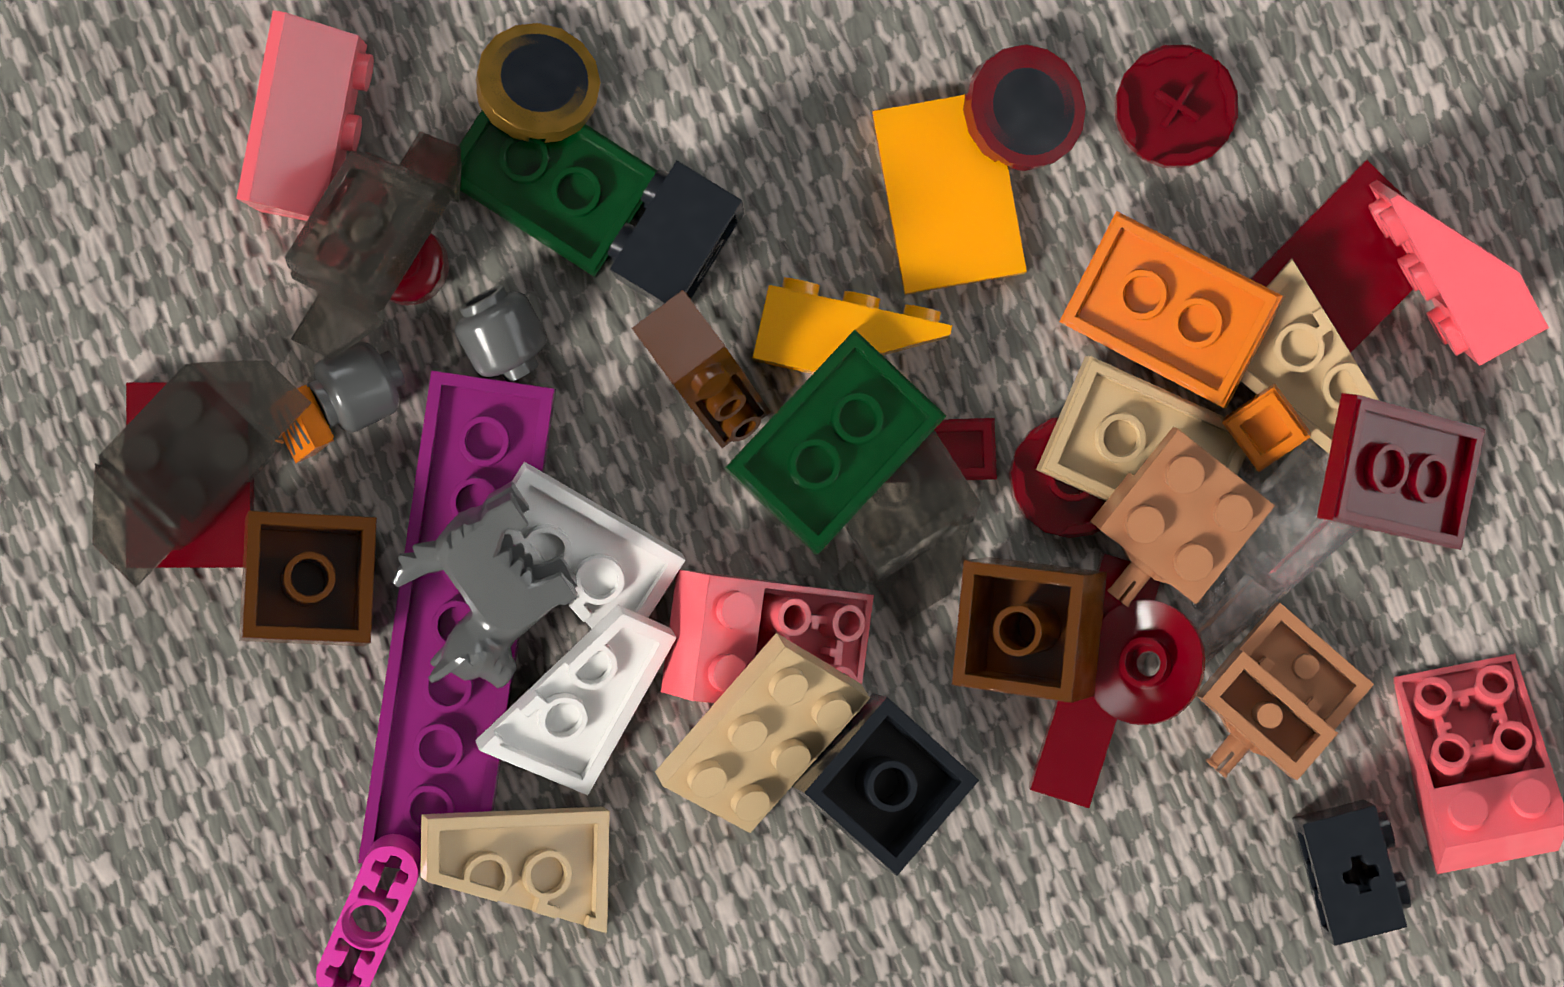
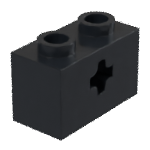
M1363 799L1292 818L1323 937L1327 941L1337 946L1407 927L1403 909L1411 907V898L1403 874L1400 871L1393 873L1387 849L1395 847V837L1385 811L1377 813L1376 805ZM1350 857L1357 858L1367 864L1368 867L1359 872L1360 883L1358 884L1343 876V872L1352 869Z

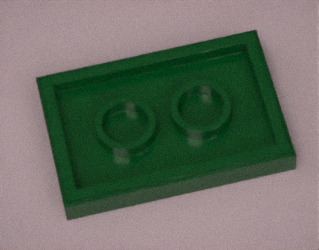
M481 110L439 177L596 278L610 257L607 254L617 234L626 222L632 223L643 206L644 202L641 201V197L658 170L587 124H584L580 131L561 141L545 143L546 138L535 139L530 137L528 142L513 138L494 126L484 111Z
M854 329L724 469L817 555L943 421L946 415Z

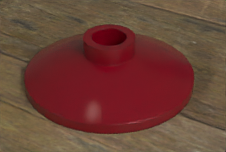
M1154 600L1131 601L1129 607L1122 604L1107 613L1102 618L1095 696H1093L1096 702L1114 718L1135 725L1163 723L1184 711L1197 695L1205 672L1204 646L1193 623L1186 615L1173 606ZM1156 653L1160 658V668L1156 674L1149 676L1145 672L1144 662L1150 654Z

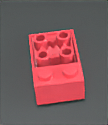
M1376 180L1369 184L1377 201L1368 205L1374 220L1386 238L1390 236L1396 246H1403L1406 255L1398 258L1397 261L1414 291L1419 290L1426 301L1432 300L1435 308L1426 312L1428 319L1444 345L1448 344L1456 356L1465 352L1480 366L1549 328L1518 271L1380 181Z
M679 570L676 574L669 628L672 629L677 638L665 657L661 692L690 701L715 703L776 633L862 684L874 595L738 576Z
M1510 654L1394 677L1395 691L1421 823L1436 873H1447L1559 851L1564 840V803L1516 655Z

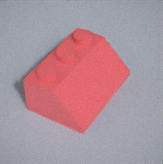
M273 10L236 199L259 212L331 226L335 212L343 213L345 211L350 191V177L342 175L346 152H355L357 150L362 129V117L354 114L358 90L368 91L374 66V57L371 54H366L367 44L359 35L286 12Z

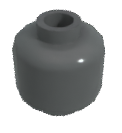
M500 285L478 294L459 308L463 316L455 326V334L478 374L485 377L502 374L506 382H511L527 375L538 367L539 364L535 356L542 351L548 337L525 294L518 291L506 292L504 286Z
M362 341L356 342L319 360L314 366V381L307 383V387H310L328 426L331 428L338 425L344 431L353 433L397 411L399 407L397 387L405 384V378L398 362L390 351L379 354L372 345Z

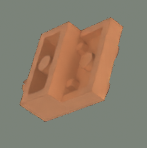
M1173 426L1135 475H1132L1130 472L1127 474L1091 520L1096 527L1120 545L1127 559L1131 561L1107 591L1129 607L1131 601L1147 581L1153 578L1156 581L1172 585L1197 604L1275 505Z
M1275 602L1196 695L1220 716L1226 730L1230 733L1206 762L1223 777L1227 778L1231 770L1250 750L1253 753L1267 757L1289 777L1298 780L1336 737L1338 733L1335 729L1374 684L1285 606Z

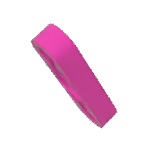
M389 834L377 839L370 847L317 966L316 981L318 987H370L421 873V850L410 838L399 834ZM391 855L397 856L402 859L400 864L401 870L396 873L389 891L377 887L384 872L385 863ZM363 905L374 906L384 914L386 926L376 932L365 931L355 923L353 911ZM352 946L362 950L355 965L354 973L348 981L337 975L339 967L343 964L349 948Z

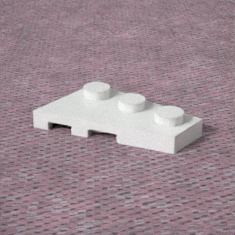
M524 462L512 481L529 505V510L523 513L529 524L520 531L508 529L505 534H511L513 544L516 545L521 542L524 545L525 554H532L534 565L562 555L577 578V587L575 588L577 599L568 604L591 629L617 605L649 618L685 562L683 553Z
M617 605L475 740L479 751L588 795L677 637L671 628Z

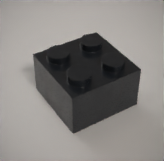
M676 160L669 173L661 168L655 173L641 197V201L645 203L644 208H646V211L636 227L628 222L624 224L607 254L614 261L610 270L617 280L660 306L682 290L685 291L690 299L693 298L744 215L743 201Z
M872 693L867 703L792 787L882 868L898 876L979 782V779L888 697Z

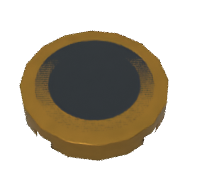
M541 23L515 25L495 35L481 53L475 79L479 106L494 126L513 138L528 142L530 137L535 139L546 138L545 143L561 141L581 130L594 112L601 84L596 60L583 42L561 28Z

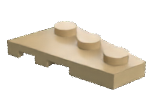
M1291 258L1267 286V288L1285 296L1241 382L1257 395L1275 383L1310 430V439L1327 453H1330L1341 393L1356 394L1379 400Z
M601 806L421 814L420 877L432 884L495 902H505L532 910L537 914L555 919H564L607 933L610 811Z

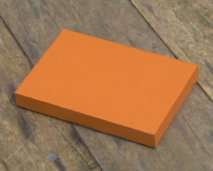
M1116 211L1059 322L1223 408H1227L1285 296Z

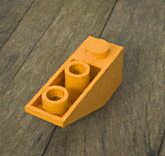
M784 277L782 287L768 286L752 359L759 363L813 374L854 329L884 356L947 339L951 334L953 325L939 323L941 312L933 309L905 304L903 314L879 309L881 299L874 296L844 291L843 300H836L818 296L820 289L818 284Z

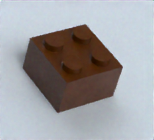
M248 511L245 517L239 641L363 647L370 644L377 517Z
M993 557L964 560L952 685L1070 703L1095 696L1107 572Z

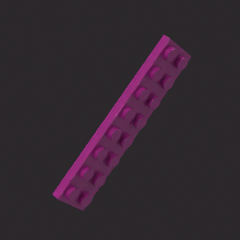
M431 370L404 553L414 552V544L437 540L448 523L458 513L466 511L471 507L482 505L490 493L511 482L524 462L544 473L556 389ZM444 570L427 573L399 587L358 863L363 864L370 847L377 839L389 834L406 836L413 840L421 850V814L494 811L501 759L479 751L475 740L509 709L514 675L502 688H496L490 682L480 677L473 680H462L452 672L432 683L428 679L435 668L430 662L431 659L444 646L456 624L471 610ZM519 638L511 646L512 657L515 662ZM391 855L385 863V867L400 869L402 859Z

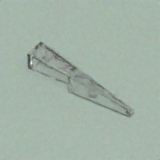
M1310 438L1260 472L1257 471L1250 461L1243 474L1244 478L1251 483L1250 486L1273 503L1275 507L1197 604L1180 591L1177 595V598L1185 604L1181 612L1189 618L1201 637L1205 651V664L1361 529L1317 518L1329 453ZM1158 655L1147 673L1149 676L1156 674L1160 668V658Z

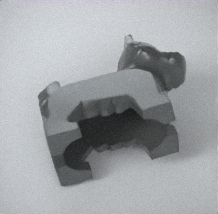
M513 481L490 493L482 505L471 507L466 511L458 513L448 523L437 540L414 544V552L399 554L398 559L401 566L398 567L393 579V583L396 586L400 587L427 573L444 570L471 609L456 624L444 646L431 659L430 662L435 667L428 677L431 683L440 680L452 672L462 680H473L480 677L490 682L496 688L504 687L517 669V664L511 652V646L515 640L524 635L553 607L559 604L566 605L577 599V591L575 589L577 587V578L562 555L534 565L532 554H525L524 545L521 542L514 545L511 534H505L508 529L520 531L529 524L523 514L529 510V505Z

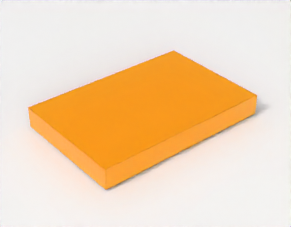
M965 95L872 111L904 295L1021 275L1027 272L1008 165L1000 161L994 162L984 155L970 136L963 112Z

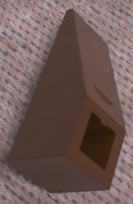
M684 290L631 328L721 448H724L730 442H738L749 437L758 429L761 419L771 413L727 347Z

